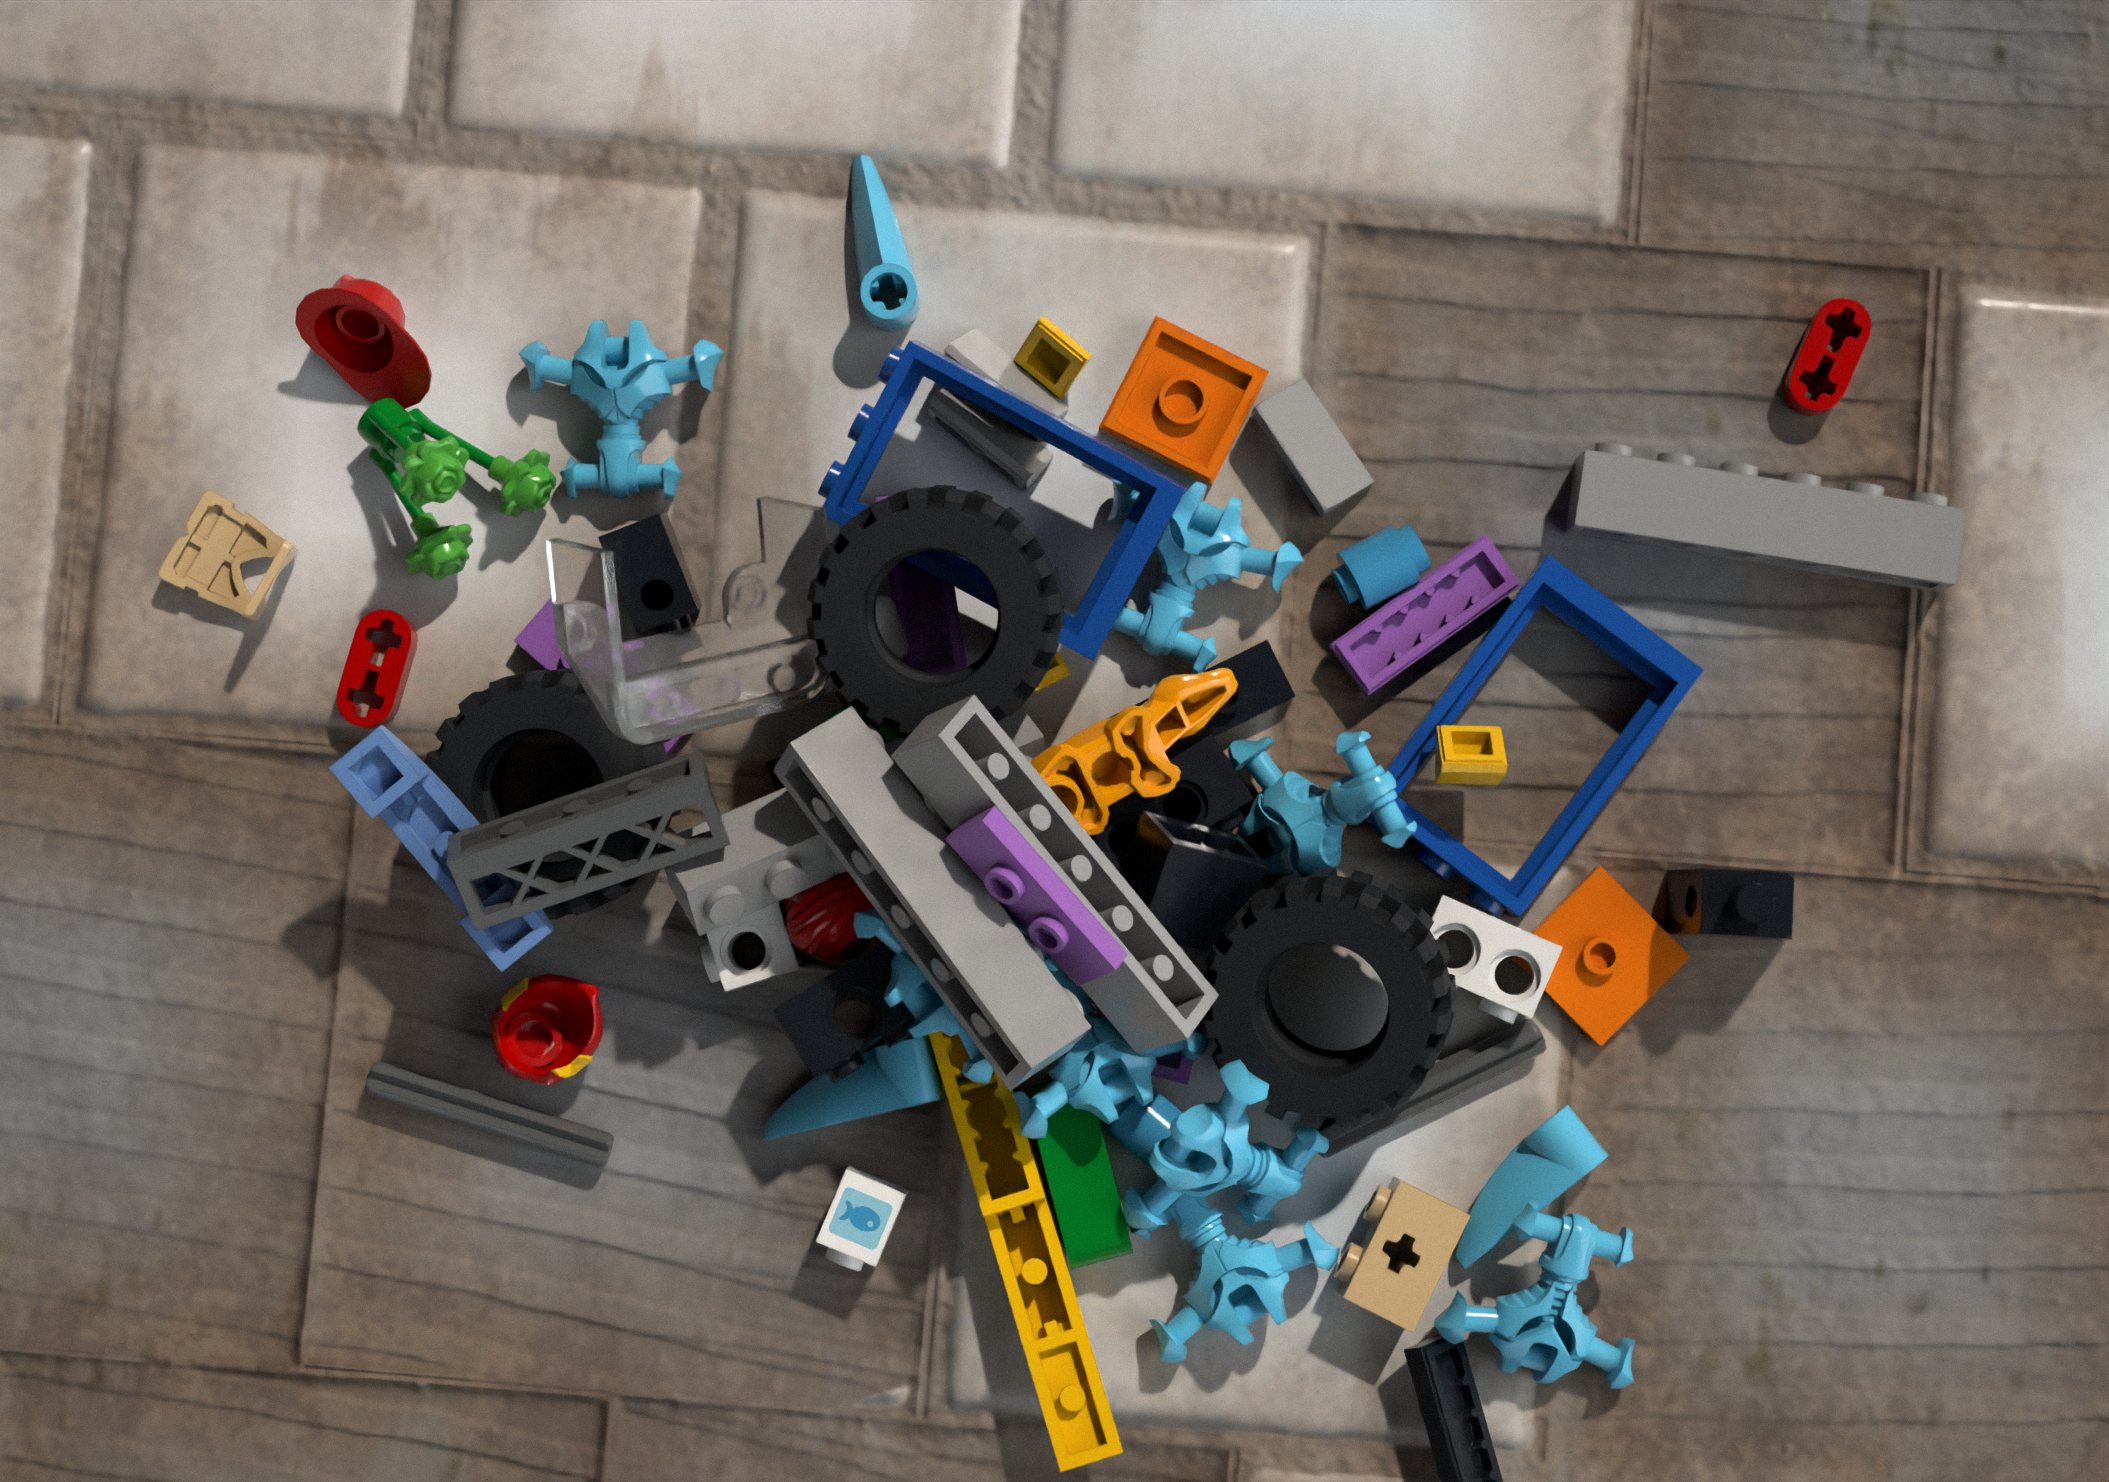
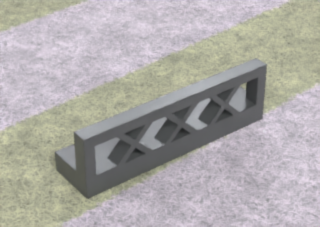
M701 750L448 835L447 865L476 931L728 846L730 845V840L711 791L708 768ZM698 803L701 805L710 828L709 831L686 839L664 830L673 812ZM657 818L653 825L646 823V821ZM622 829H627L646 837L638 855L624 860L600 851L608 834ZM593 840L590 847L581 844ZM657 842L665 845L657 849H654ZM560 850L583 859L575 876L560 882L536 873L544 856ZM530 861L527 868L518 866L519 864ZM593 864L601 867L590 871ZM496 872L519 881L510 899L486 907L483 906L473 882L475 879ZM529 886L537 888L536 890L527 892Z

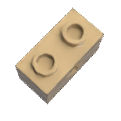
M1393 1177L1388 1188L1379 1184L1373 1192L1363 1214V1219L1371 1224L1360 1246L1350 1242L1336 1268L1334 1277L1342 1281L1337 1292L1344 1299L1414 1333L1471 1215L1396 1177ZM1405 1233L1408 1235L1405 1245L1413 1251L1412 1257L1408 1262L1397 1259L1392 1268L1388 1267L1390 1257L1382 1250L1383 1245L1387 1240L1398 1243Z

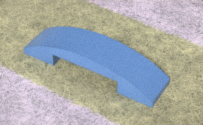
M381 725L329 767L371 819L379 815L455 904L464 915L459 923L501 972L554 930L543 909L479 931L475 930L447 865L448 835L481 824L443 781L386 727ZM497 872L473 880L484 907L510 899L519 881Z

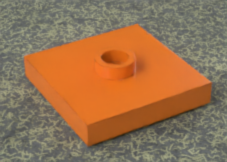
M1155 316L1099 426V431L1212 487L1269 371Z
M1596 866L1530 932L1563 947L1544 989V993L1599 1047L1691 957L1601 866ZM1510 956L1509 958L1531 979L1532 972L1528 963L1520 957Z

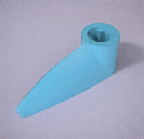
M860 155L852 161L851 180L852 222L860 297L868 320L876 328L886 332L900 331L907 328L917 317L920 309L918 289L904 238L882 180L871 157ZM887 286H894L897 294L907 293L906 298H899L900 307L893 310H886L883 302H873L874 298L882 297L881 289Z
M929 1036L901 1041L891 1048H888L887 1045L880 1046L862 1053L861 1055L866 1063L834 1084L828 1075H825L816 1082L812 1079L795 1092L764 1124L766 1140L944 1099Z
M1568 1104L1525 1137L1505 1158L1483 1187L1469 1214L1471 1216L1462 1232L1455 1255L1464 1269L1516 1230L1513 1220L1522 1213L1529 1201L1538 1202L1539 1211H1541L1609 1156Z

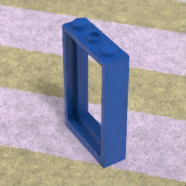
M909 340L904 350L894 346L877 378L878 381L886 384L875 407L865 403L849 430L847 437L856 443L845 465L835 460L822 481L818 495L826 498V501L819 514L844 526L853 516L869 507L860 502L859 499L923 377L936 382L1140 492L1075 615L1072 616L1064 612V625L1061 628L1058 643L1094 661L1187 486L917 340ZM926 551L904 559L998 610L997 600L990 582L981 570L967 559L944 551Z
M1548 554L1537 564L1384 768V771H1389L1396 781L1397 787L1394 790L1397 798L1394 800L1407 824L1416 821V832L1407 838L1408 841L1421 850L1415 859L1442 880L1447 881L1450 875L1453 874L1471 887L1472 890L1467 895V898L1488 915L1499 919L1504 912L1511 918L1520 917L1704 670ZM1542 605L1651 686L1653 690L1512 879L1509 880L1398 797V795L1436 746V726L1452 725ZM1370 812L1368 818L1364 821L1383 835L1372 812Z

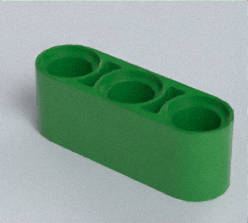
M1052 1081L1024 1088L1025 1094L1031 1099ZM1067 1103L1047 1119L1048 1129L1046 1138H1037L1069 1263L1071 1269H1076L1133 1254L1134 1251L1099 1118L1090 1111L1074 1109Z

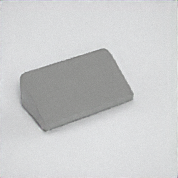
M976 329L970 330L952 341L944 349L945 356L1058 417L1063 418L1068 412L1069 406L1063 399L1058 398L982 332ZM1028 433V434H1029L1032 438H1034L1037 442H1038L1039 440H1040V441H1043V440H1041L1040 438H1038V437H1036V436H1034V435Z
M1305 378L1265 399L1253 408L1252 416L1321 518L1374 483V480Z
M945 387L932 395L927 401V408L931 419L1021 491H1028L1053 459V454L1023 429Z

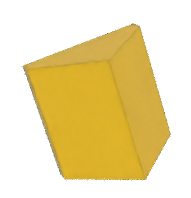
M1436 726L1435 784H1501L1507 773V759L1501 727Z

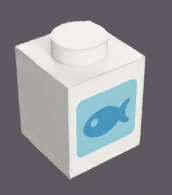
M850 1165L845 1170L816 1239V1242L828 1247L825 1257L839 1265L856 1271H861L864 1262L876 1267L909 1190Z

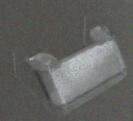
M769 496L756 498L761 561L741 565L734 569L727 577L722 590L723 620L622 642L613 551L560 538L546 540L555 636L558 648L612 734L626 741L646 745L816 703L829 694L835 683L829 674L822 677L814 658L819 655L816 640H808L806 620L812 616V602L807 601L810 581L817 577L821 566L818 560L828 545L824 507Z

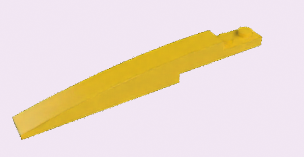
M941 1031L931 1033L929 1038L982 1215L985 1218L1060 1472L1123 1453L1124 1451L1028 1137L1020 1135L1021 1119L1018 1106L1012 1093H1015L1014 1089L1010 1091L995 1070L988 1084L976 1083L965 1077L962 1073L963 1063L969 1060L970 1057L958 1033L953 1036H949Z

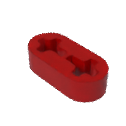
M1848 298L1833 299L1818 309L1810 319L1785 375L1782 387L1785 400L1799 414L1807 416L1821 415L1835 406L1845 394L1871 333L1870 315L1863 305ZM1842 314L1848 318L1846 328L1854 333V337L1847 336L1838 343L1833 352L1826 349L1832 337L1833 329L1825 324V320L1832 322ZM1821 362L1828 365L1821 379V385L1829 389V394L1821 393L1814 400H1810L1805 396L1808 386L1799 380L1800 377L1807 378L1814 373Z
M379 609L368 613L360 620L354 633L337 691L336 702L340 714L346 721L363 729H376L381 725L386 726L394 719L400 707L417 649L418 636L415 627L406 617L392 610ZM388 622H394L393 632L402 637L399 648L388 647L381 667L377 666L380 646L371 641V635L374 630L385 631ZM373 673H378L375 694L384 698L381 709L370 708L367 716L361 717L362 707L353 702V696L356 690L366 692L370 686Z

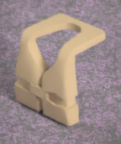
M213 490L205 491L186 523L188 536L177 538L158 571L161 579L183 590L189 587L198 591V597L231 609L246 619L258 621L266 607L265 598L280 571L291 564L298 549L292 543L275 534L249 513L245 512L243 515L234 509L235 504ZM262 557L274 558L253 596H251L244 584L240 564Z

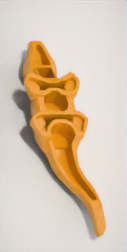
M1218 668L1198 674L1171 675L1162 679L1157 684L1148 701L1144 702L1141 706L1132 705L1126 707L1116 716L1093 724L1062 744L1045 749L1030 763L1088 835L1099 834L1104 831V827L1108 822L1110 815L1108 806L1132 792L1140 794L1143 798L1157 797L1175 788L1176 783L1180 780L1181 770L1178 766L1170 763L1165 751L1179 738L1190 736L1203 728L1210 718L1236 692L1238 683L1232 670L1228 668Z

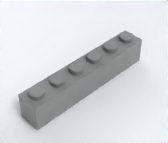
M1596 443L1594 451L1586 449L1575 460L1565 527L1566 534L1935 592L1952 587L1957 582L1967 509L1947 506L1948 498L1943 495L1912 492L1909 493L1908 500L1884 496L1885 488L1882 486L1862 482L1846 483L1845 490L1821 486V477L1798 472L1783 473L1782 480L1759 477L1758 467L1743 463H1721L1719 470L1695 467L1696 458L1679 453H1658L1657 460L1632 457L1633 448L1615 443Z
M974 694L927 715L892 754V759L952 831L958 824L993 806L998 807L1122 946L1128 955L1117 970L1080 986L1136 1054L1188 1039L1218 998L1219 994Z
M1022 706L1010 717L1006 716L997 722L1029 762L1046 749L1044 735ZM898 738L885 744V750L891 759L892 754L906 739ZM893 760V762L896 764V766L899 768V770L902 772V774H903V775H906V774L902 771V769L897 765V763ZM786 787L721 815L729 835L730 845L664 867L669 886L698 936L730 924L744 916L847 872ZM924 797L926 806L944 828L949 827ZM706 821L675 835L686 839L709 831L710 828ZM657 842L658 848L665 846Z
M851 706L789 743L774 767V773L1007 1088L1011 1091L1068 1052L1092 1028L1084 1017L1081 1003L1070 990L1063 988L1044 964L1040 948L1034 944L1028 935L1020 932L1004 910L1003 903L990 895L985 888L984 882L945 840L952 831L941 826L926 806L924 796L907 775L902 774L887 754L884 741L879 732L871 724L864 722Z

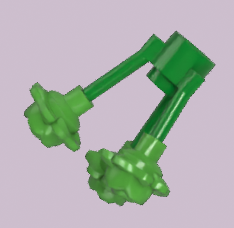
M384 398L372 404L363 413L358 423V434L372 447L368 458L384 473L413 520L410 523V527L416 535L417 541L414 544L413 550L404 558L408 564L407 570L410 575L419 574L423 571L434 580H442L447 575L458 573L464 569L466 561L470 557L467 548L473 543V538L470 535L472 531L470 525L439 526L432 513H425L421 506L430 502L445 503L452 499L456 491L461 489L466 481L464 467L468 459L487 469L488 477L502 484L501 499L504 501L501 504L500 513L505 516L511 514L514 517H519L524 510L533 514L536 513L539 508L545 507L550 500L551 490L556 487V477L548 469L550 454L532 449L524 458L517 460L515 463L502 455L494 458L432 422L418 408L407 412L393 398ZM425 433L426 435H428V436L432 437L433 439L437 440V442H436V441L425 440V438H424V436H423L422 434ZM395 462L401 464L403 477L395 466Z

